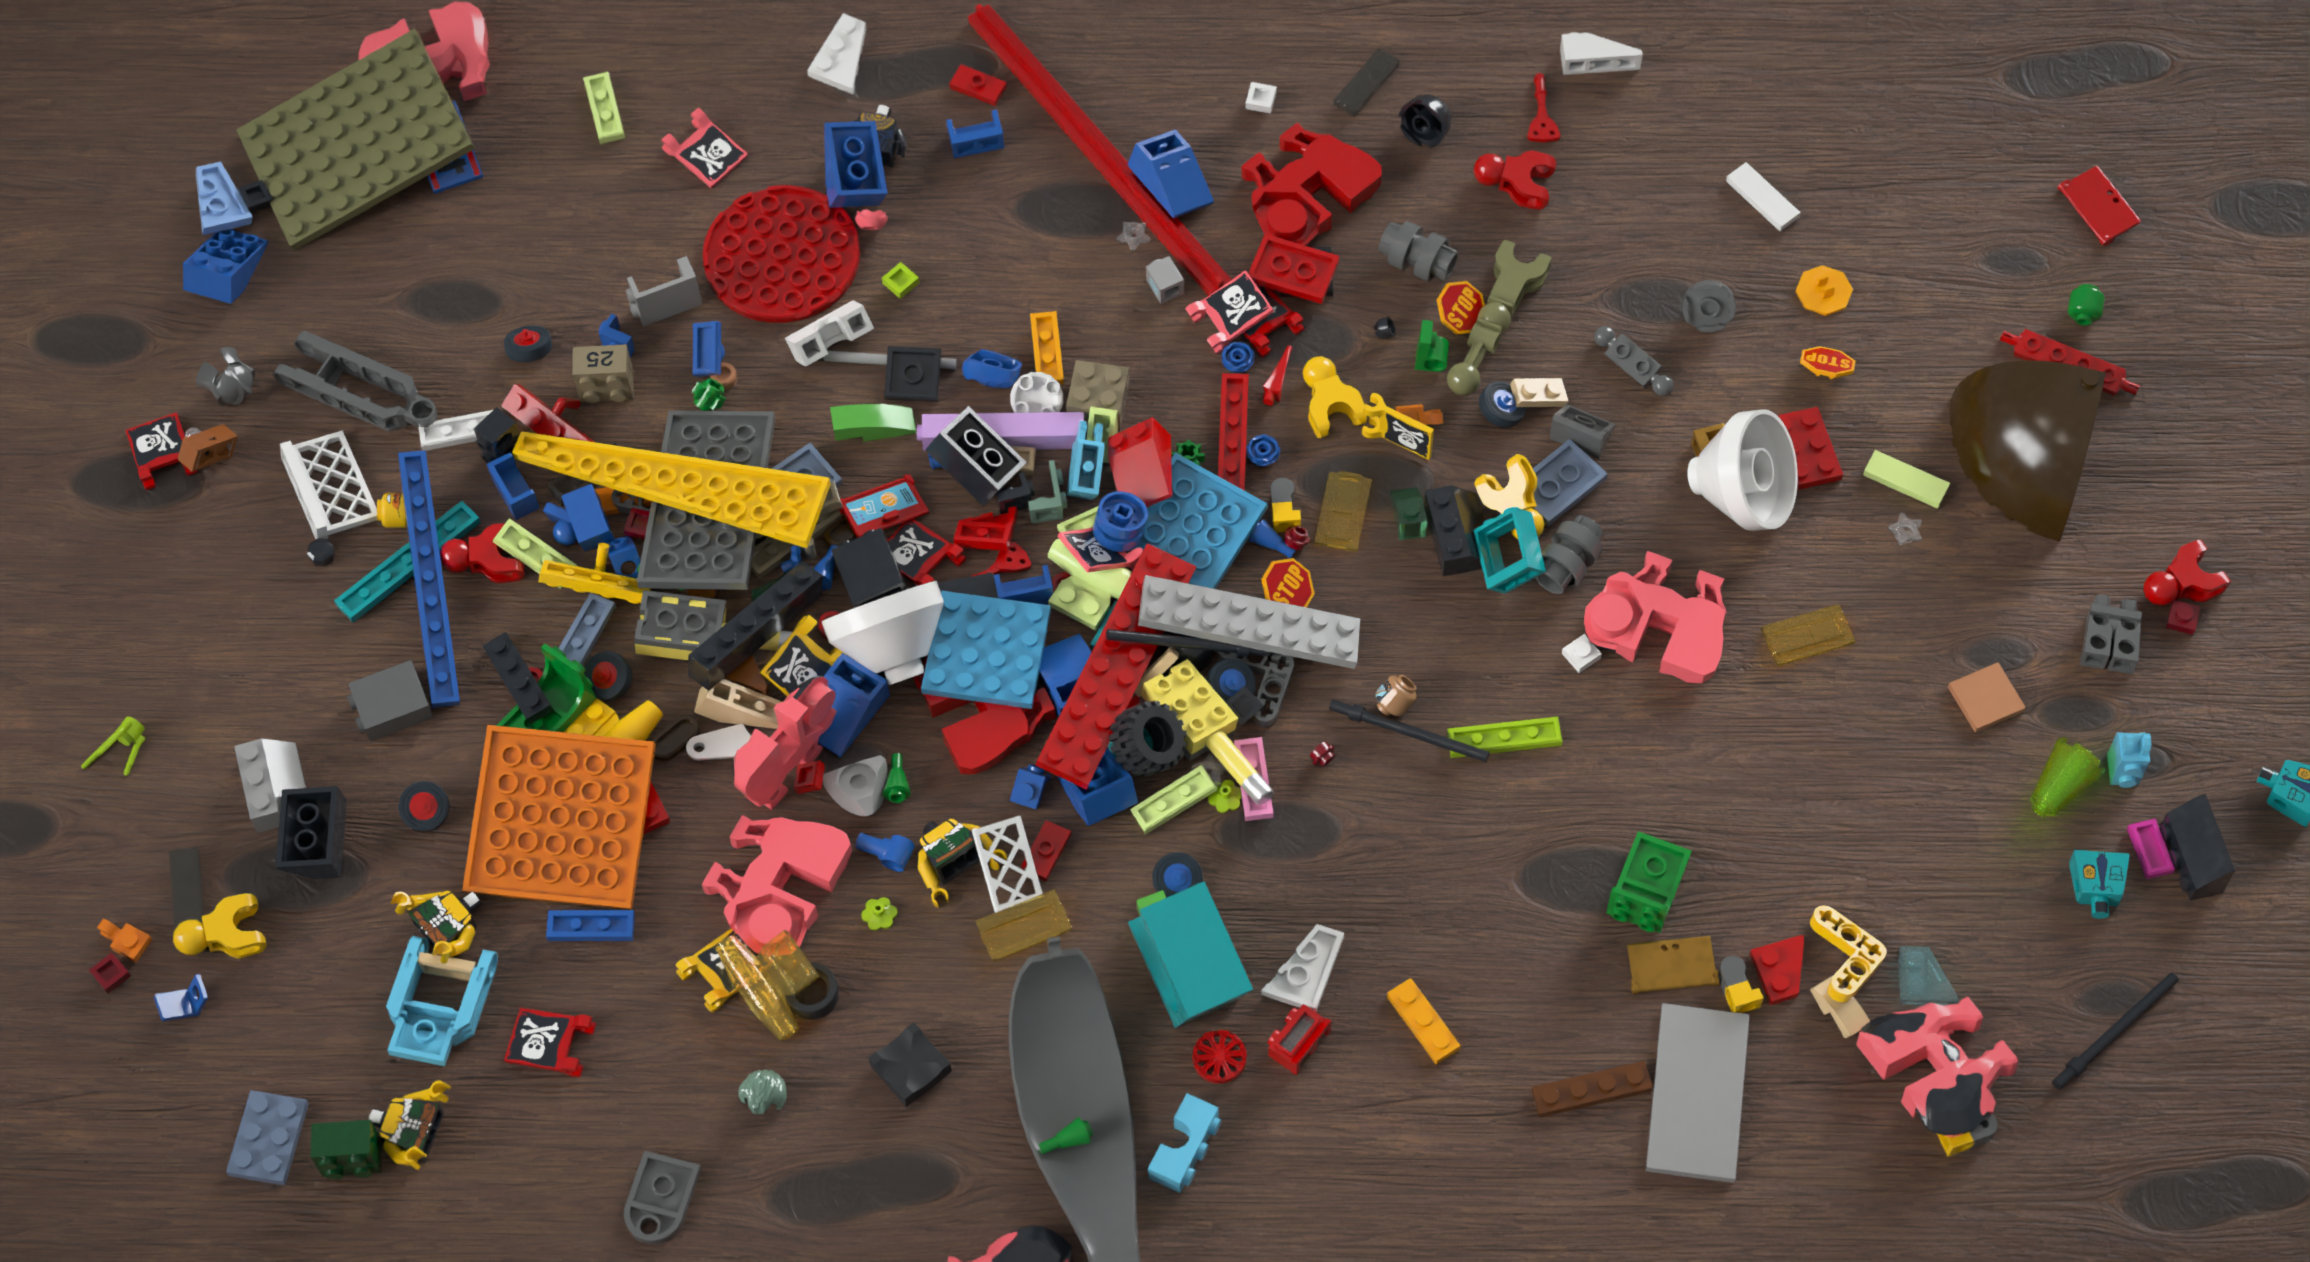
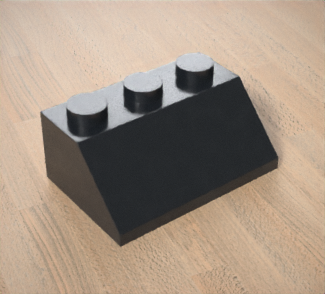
M969 406L947 425L925 449L982 506H985L1027 463Z
M1453 485L1425 490L1424 508L1442 575L1448 576L1482 569L1473 531L1483 525L1485 521L1477 493Z
M338 786L282 790L275 866L277 870L311 879L341 877L347 800Z
M2202 794L2169 811L2160 825L2163 839L2168 842L2172 862L2174 866H2177L2180 873L2179 882L2183 892H2187L2190 901L2223 894L2235 872L2206 794Z

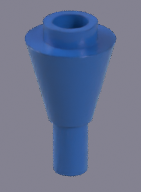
M1265 519L1258 522L1250 535L1249 542L1272 550H1278L1290 559L1296 552V550L1290 548L1282 541V538Z
M836 545L830 546L826 556L814 567L816 571L823 575L822 591L829 590L832 587L835 559L831 550L838 547Z

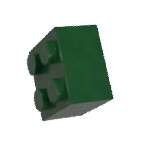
M371 1120L311 1124L310 1158L322 1177L338 1180L345 1175L367 1178L371 1177L374 1173H381L382 1141Z

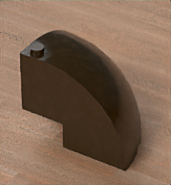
M2013 361L1995 364L1975 371L1963 379L1955 388L1950 405V425L1953 435L1952 443L1953 447H1956L1960 458L1959 463L1967 478H1971L1978 487L1977 491L1983 499L1991 506L1994 504L2005 513L2004 516L2010 521L2014 519L2027 526L2028 531L2060 542L2089 447L2106 375L2105 372L2051 361Z

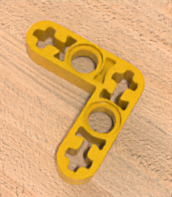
M1819 906L1815 909L1810 919L1811 928L1850 956L1833 976L1827 988L1828 994L1837 1002H1848L1880 967L1886 956V948L1880 941L1833 908ZM1841 933L1851 934L1855 941L1845 940ZM1857 966L1861 968L1864 975L1854 974L1850 967ZM1845 980L1849 983L1847 988L1843 990L1838 988L1843 985Z

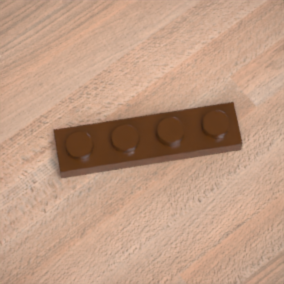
M1641 1061L1534 1086L1531 1092L1539 1118L1652 1092L1653 1086L1646 1063Z

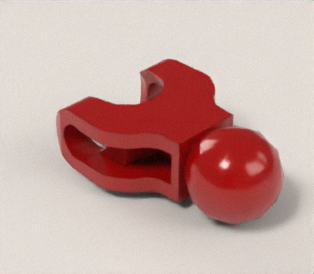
M1532 150L1524 152L1517 157L1507 156L1505 162L1496 154L1486 153L1476 160L1474 176L1479 183L1485 186H1495L1500 183L1498 190L1507 192L1518 206L1540 210L1548 205L1549 192L1545 187L1535 184L1532 178L1550 177L1556 170L1557 162L1551 155Z
M505 523L492 524L479 536L469 537V544L461 539L448 540L441 546L439 551L441 565L452 573L464 572L470 567L471 573H481L494 583L517 582L525 576V568L522 562L518 559L504 558L500 555L503 549L493 543L494 538Z
M2196 540L2180 547L2166 571H2157L2149 575L2144 582L2143 592L2152 604L2159 606L2168 605L2173 600L2181 598L2206 602L2224 593L2231 584V580L2223 571L2210 574L2199 568L2197 563L2201 561L2208 548L2202 540Z

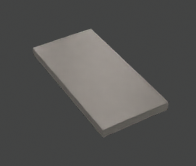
M1662 1003L1646 1161L1647 1172L1730 1183L1735 1182L1750 1014Z

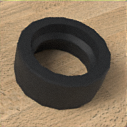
M804 962L796 965L787 973L783 982V995L788 1009L795 1016L805 1020H817L827 1016L835 1008L839 999V988L834 973L826 965L818 962ZM807 977L822 978L828 986L827 996L821 1002L814 1005L801 1004L794 995L796 984Z

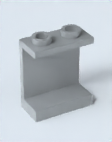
M687 256L677 259L680 278L639 293L632 276L627 278L629 289L625 291L630 302L629 306L634 319L639 317L643 327L702 305L697 279Z

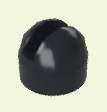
M1389 316L1376 321L1374 330H1377L1375 334L1378 338L1389 339L1396 336L1395 325Z

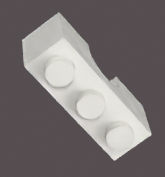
M852 300L789 335L785 340L795 360L804 366H808L828 354L827 348L832 344L845 339L853 341L874 329L864 306Z

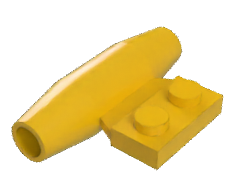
M596 698L564 733L646 741L663 717V713L654 703L647 700L619 720L616 711Z

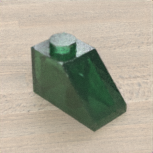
M1414 487L1390 490L1398 539L1426 537L1427 518L1423 497L1419 489Z

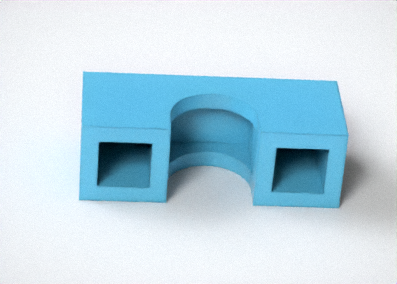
M1188 1093L1185 1095L1174 1117V1128L1185 1133L1189 1137V1141L1180 1148H1170L1160 1144L1148 1167V1179L1181 1193L1184 1185L1189 1186L1196 1172L1193 1167L1197 1159L1203 1160L1209 1146L1206 1142L1210 1134L1215 1135L1221 1124L1218 1107Z

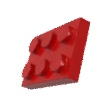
M1265 234L1248 274L1256 285L1322 304L1339 264L1340 256Z
M1818 406L1777 415L1787 428L1794 446L1798 471L1797 490L1842 480L1843 472Z

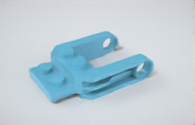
M412 936L386 1005L390 1018L395 1025L388 1053L391 1056L445 1066L452 1045L456 1046L474 1036L497 968L498 954L494 951L482 949L478 965L473 968L460 1009L455 1011L449 1007L412 1001L422 974V970L417 962L419 953L429 952L428 938Z

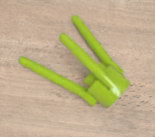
M127 716L118 729L81 765L82 769H86L118 740L126 746L134 743L124 770V775H129L139 748L145 741V737L141 735L145 730L144 726L136 719Z

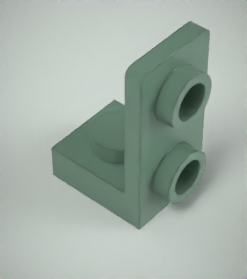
M1054 460L1049 461L1054 498L1040 497L1034 501H1028L1031 524L1063 519V509L1067 508L1066 494L1059 490V485H1063L1061 469H1056Z

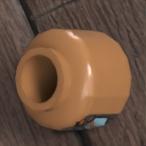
M1404 675L1389 676L1376 691L1375 697L1378 702V709L1386 716L1391 714L1395 716L1404 715L1417 699L1415 684Z

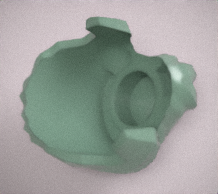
M767 1069L757 1070L749 1074L739 1086L738 1091L741 1102L747 1103L748 1099L749 1109L757 1115L763 1114L772 1104L776 1105V1110H781L787 1098L786 1085L783 1078L778 1073Z

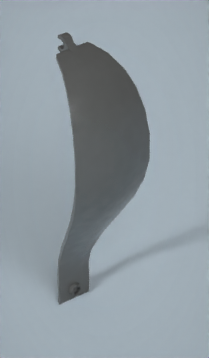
M1060 936L1047 938L1048 953L1030 956L1018 972L1011 995L1009 1052L1018 1112L1036 1161L1074 1227L1089 1262H1141L1137 1229L1136 1158L1133 1117L1123 1059L1114 1023L1100 982L1088 958L1079 948L1061 950ZM1077 1117H1080L1082 1121L1087 1120L1093 1131V1136L1090 1137V1144L1057 1148L1044 1155L1041 1153L1038 1144L1055 1137L1059 1131Z

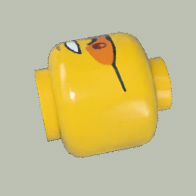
M385 493L382 499L377 500V521H382L384 527L407 528L403 493Z

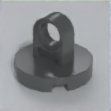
M1704 280L1697 282L1687 290L1683 297L1682 312L1685 320L1701 332L1721 330L1735 316L1736 301L1733 292L1727 285L1719 281Z

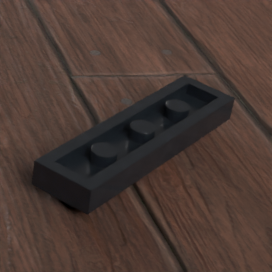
M507 632L483 645L484 650L530 725L554 711Z

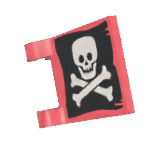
M697 108L691 113V117L694 118L691 123L698 130L681 145L668 133L661 139V142L664 144L662 149L667 154L676 157L706 185L713 188L746 159L748 154L716 127L700 108Z
M1246 270L1205 299L1194 302L1185 308L1195 323L1202 320L1208 314L1220 331V333H1216L1207 339L1216 354L1221 353L1233 339L1274 312Z
M1093 528L1059 532L1057 536L1087 573L1122 567H1130L1133 571L1143 552L1142 548H1135L1128 554L1126 552L1106 549L1095 539Z

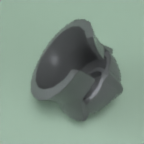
M220 348V353L228 364L227 368L217 377L219 371L204 361L197 374L196 385L211 391L221 406H225L227 403L237 405L243 401L246 395L253 393L252 386L255 378V369L240 361L235 348Z

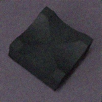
M915 1022L910 1024L891 1043L868 1057L873 1070L906 1107L952 1072L950 1062L931 1044Z

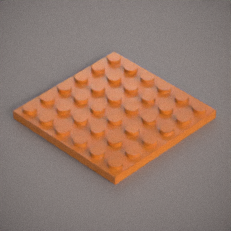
M487 725L462 891L464 893L473 892L480 895L632 910L656 743L654 741Z

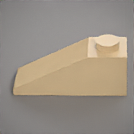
M722 679L709 691L703 686L701 687L694 713L722 723L777 729L778 723L774 707L782 701Z

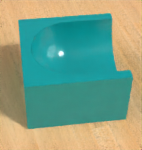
M1204 881L1140 909L1139 913L1141 916L1128 922L1129 928L1175 1028L1233 1003L1253 990Z

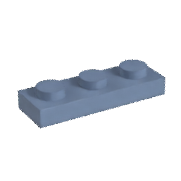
M593 593L589 594L559 646V649L566 655L568 660L571 662L577 660L582 666L584 665L616 608L615 602Z

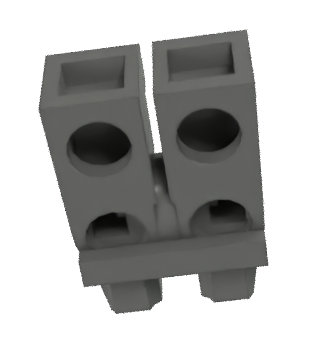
M2098 594L2094 603L2091 604L2086 617L2079 665L2104 669L2108 661V670L2133 674L2139 659L2142 612H2138L2137 602L2134 600H2122L2120 608L2110 607V597Z

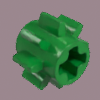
M714 379L703 380L702 383L697 382L692 390V393L695 394L693 397L695 399L694 404L703 411H712L716 407L721 409L726 400L723 396L725 394L723 392L724 387Z
M1190 439L1182 444L1176 443L1177 454L1199 466L1200 463L1205 462V454L1201 453V444L1196 445Z

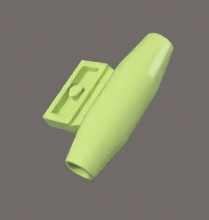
M1056 539L1049 550L1048 558L1071 576L1061 581L1049 599L1048 604L1055 610L1096 631L1110 610L1111 597L1119 599L1132 572L1125 567L1087 573L1062 541Z

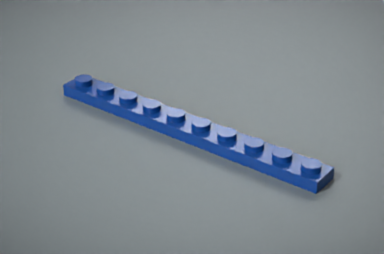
M426 450L398 453L431 708L459 705L460 699Z

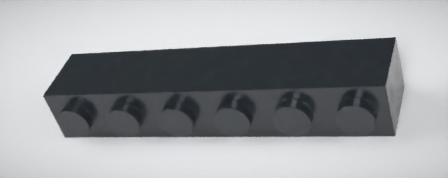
M802 560L688 655V676L708 691L822 596L823 575Z

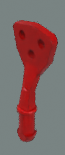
M1537 73L1534 76L1533 82L1535 83L1538 113L1530 124L1527 138L1530 141L1543 143L1558 141L1561 134L1556 123L1548 116L1545 106L1547 96L1545 88L1546 78L1542 73Z
M1010 542L1008 551L1000 550L994 564L987 570L972 576L992 572L994 576L1001 572L1016 573L1029 570L1031 568V561L1025 550L1016 542Z

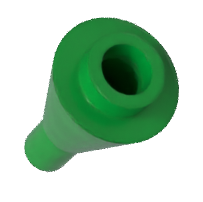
M894 753L891 756V770L883 791L884 798L893 803H901L911 796L903 770V756L900 753Z
M1077 1117L1059 1131L1055 1137L1039 1143L1038 1146L1044 1155L1057 1148L1090 1144V1137L1093 1136V1131L1087 1120L1082 1121L1080 1117Z

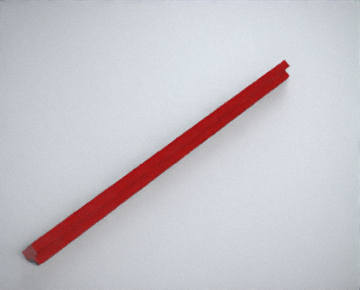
M978 4L976 12L968 16V23L1204 292L1209 296L1230 282L1232 279L1181 221L1177 217L1173 218L1128 167V161L989 4L984 7Z

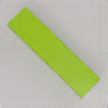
M1558 717L1447 729L1448 738L1489 751L1490 754L1562 746L1563 742ZM1450 751L1451 758L1465 757V755Z

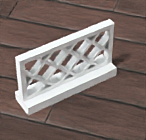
M343 430L296 445H292L291 441L280 444L281 459L315 539H328L330 534L377 520V508ZM340 441L342 445L339 453L326 449L328 444ZM311 450L317 452L313 461L302 458L300 452ZM322 455L335 459L330 468L317 464ZM339 462L351 466L347 475L335 470ZM314 469L326 474L322 482L310 478ZM331 476L344 480L339 489L326 485ZM348 483L360 487L357 496L344 491ZM323 490L335 495L331 504L319 499ZM340 497L353 501L349 510L336 506ZM360 504L368 507L371 513L361 516L353 512L357 505ZM332 512L345 516L342 522L330 525L328 518Z

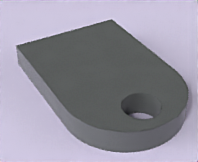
M644 1151L624 1208V1220L634 1238L646 1244H660L670 1240L679 1232L695 1190L701 1166ZM648 1221L658 1224L656 1231L652 1234H644L641 1231L642 1226Z

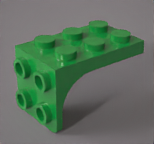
M543 644L540 648L545 657V668L538 681V685L554 711L530 725L519 706L516 705L496 726L564 732L596 699L592 690L593 684L584 674L586 672L585 668L577 660L572 662L568 660L558 647L554 646L551 648L547 644Z
M1638 831L1616 887L1612 888L1606 913L1617 921L1634 923L1644 931L1661 933L1692 851Z

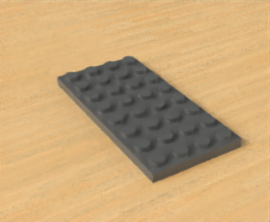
M669 411L661 453L768 468L776 421L775 412ZM652 501L637 577L638 588L747 590L757 533Z

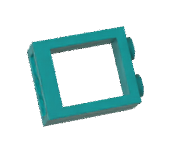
M1510 507L1505 509L1503 514L1484 521L1483 525L1473 530L1488 590L1506 594L1546 572L1532 512L1522 510L1519 507ZM1516 528L1523 559L1505 568L1498 538Z

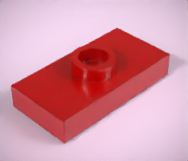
M961 64L951 79L949 87L952 90L996 106L1007 88V83Z
M1047 820L1044 822L1030 848L1038 879L1047 882L1071 837L1070 830ZM1026 858L1021 865L1022 870H1025L1027 866Z

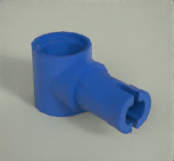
M860 833L855 847L857 850L878 856V859L881 860L882 865L896 872H903L915 848V844L900 835H893L891 839L884 838L882 840Z

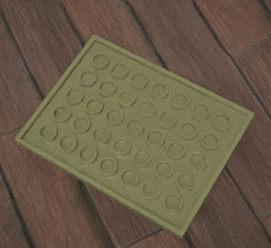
M415 28L236 129L259 180H263L273 199L270 202L290 247L294 251L475 149Z

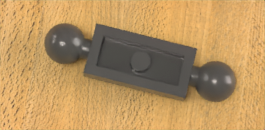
M1601 326L1596 329L1594 333L1596 344L1601 347H1609L1604 354L1646 389L1652 383L1654 392L1659 396H1667L1673 391V380L1667 375H1658L1663 369L1662 366L1624 334H1621L1616 340L1612 328Z

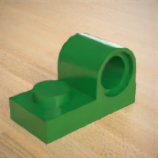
M1422 320L1414 370L1440 372L1447 368L1449 341L1437 336V332L1432 331L1433 321Z

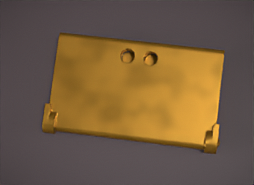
M1710 936L1627 944L1632 978L1630 981L1632 994L1707 985L1719 986L1720 980L1718 970H1715Z

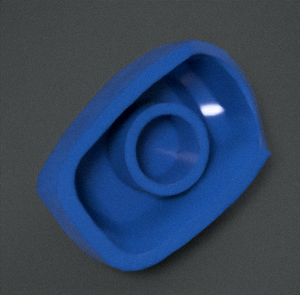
M980 349V351L964 360L962 372L966 380L974 379L987 387L1010 388L1014 386L1020 376L1022 363L1011 357Z

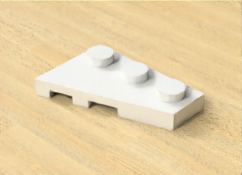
M842 14L808 68V77L853 94L855 78L859 68V58L862 53L866 33V22Z
M1317 924L1297 947L1296 952L1287 963L1283 964L1277 971V975L1269 984L1267 983L1261 990V995L1299 1008L1302 1004H1305L1316 1012L1344 939V933Z

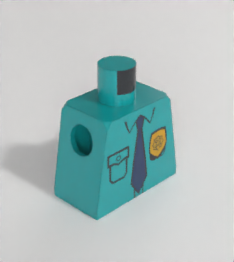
M2285 760L2279 773L2263 766L2256 782L2272 788L2266 801L2267 804L2300 825L2307 827L2310 822V765Z
M2074 850L2069 860V867L2076 901L2079 904L2091 905V915L2093 918L2109 917V906L2119 905L2124 893L2129 854Z

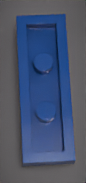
M548 910L546 938L548 941H633L635 912L634 910Z

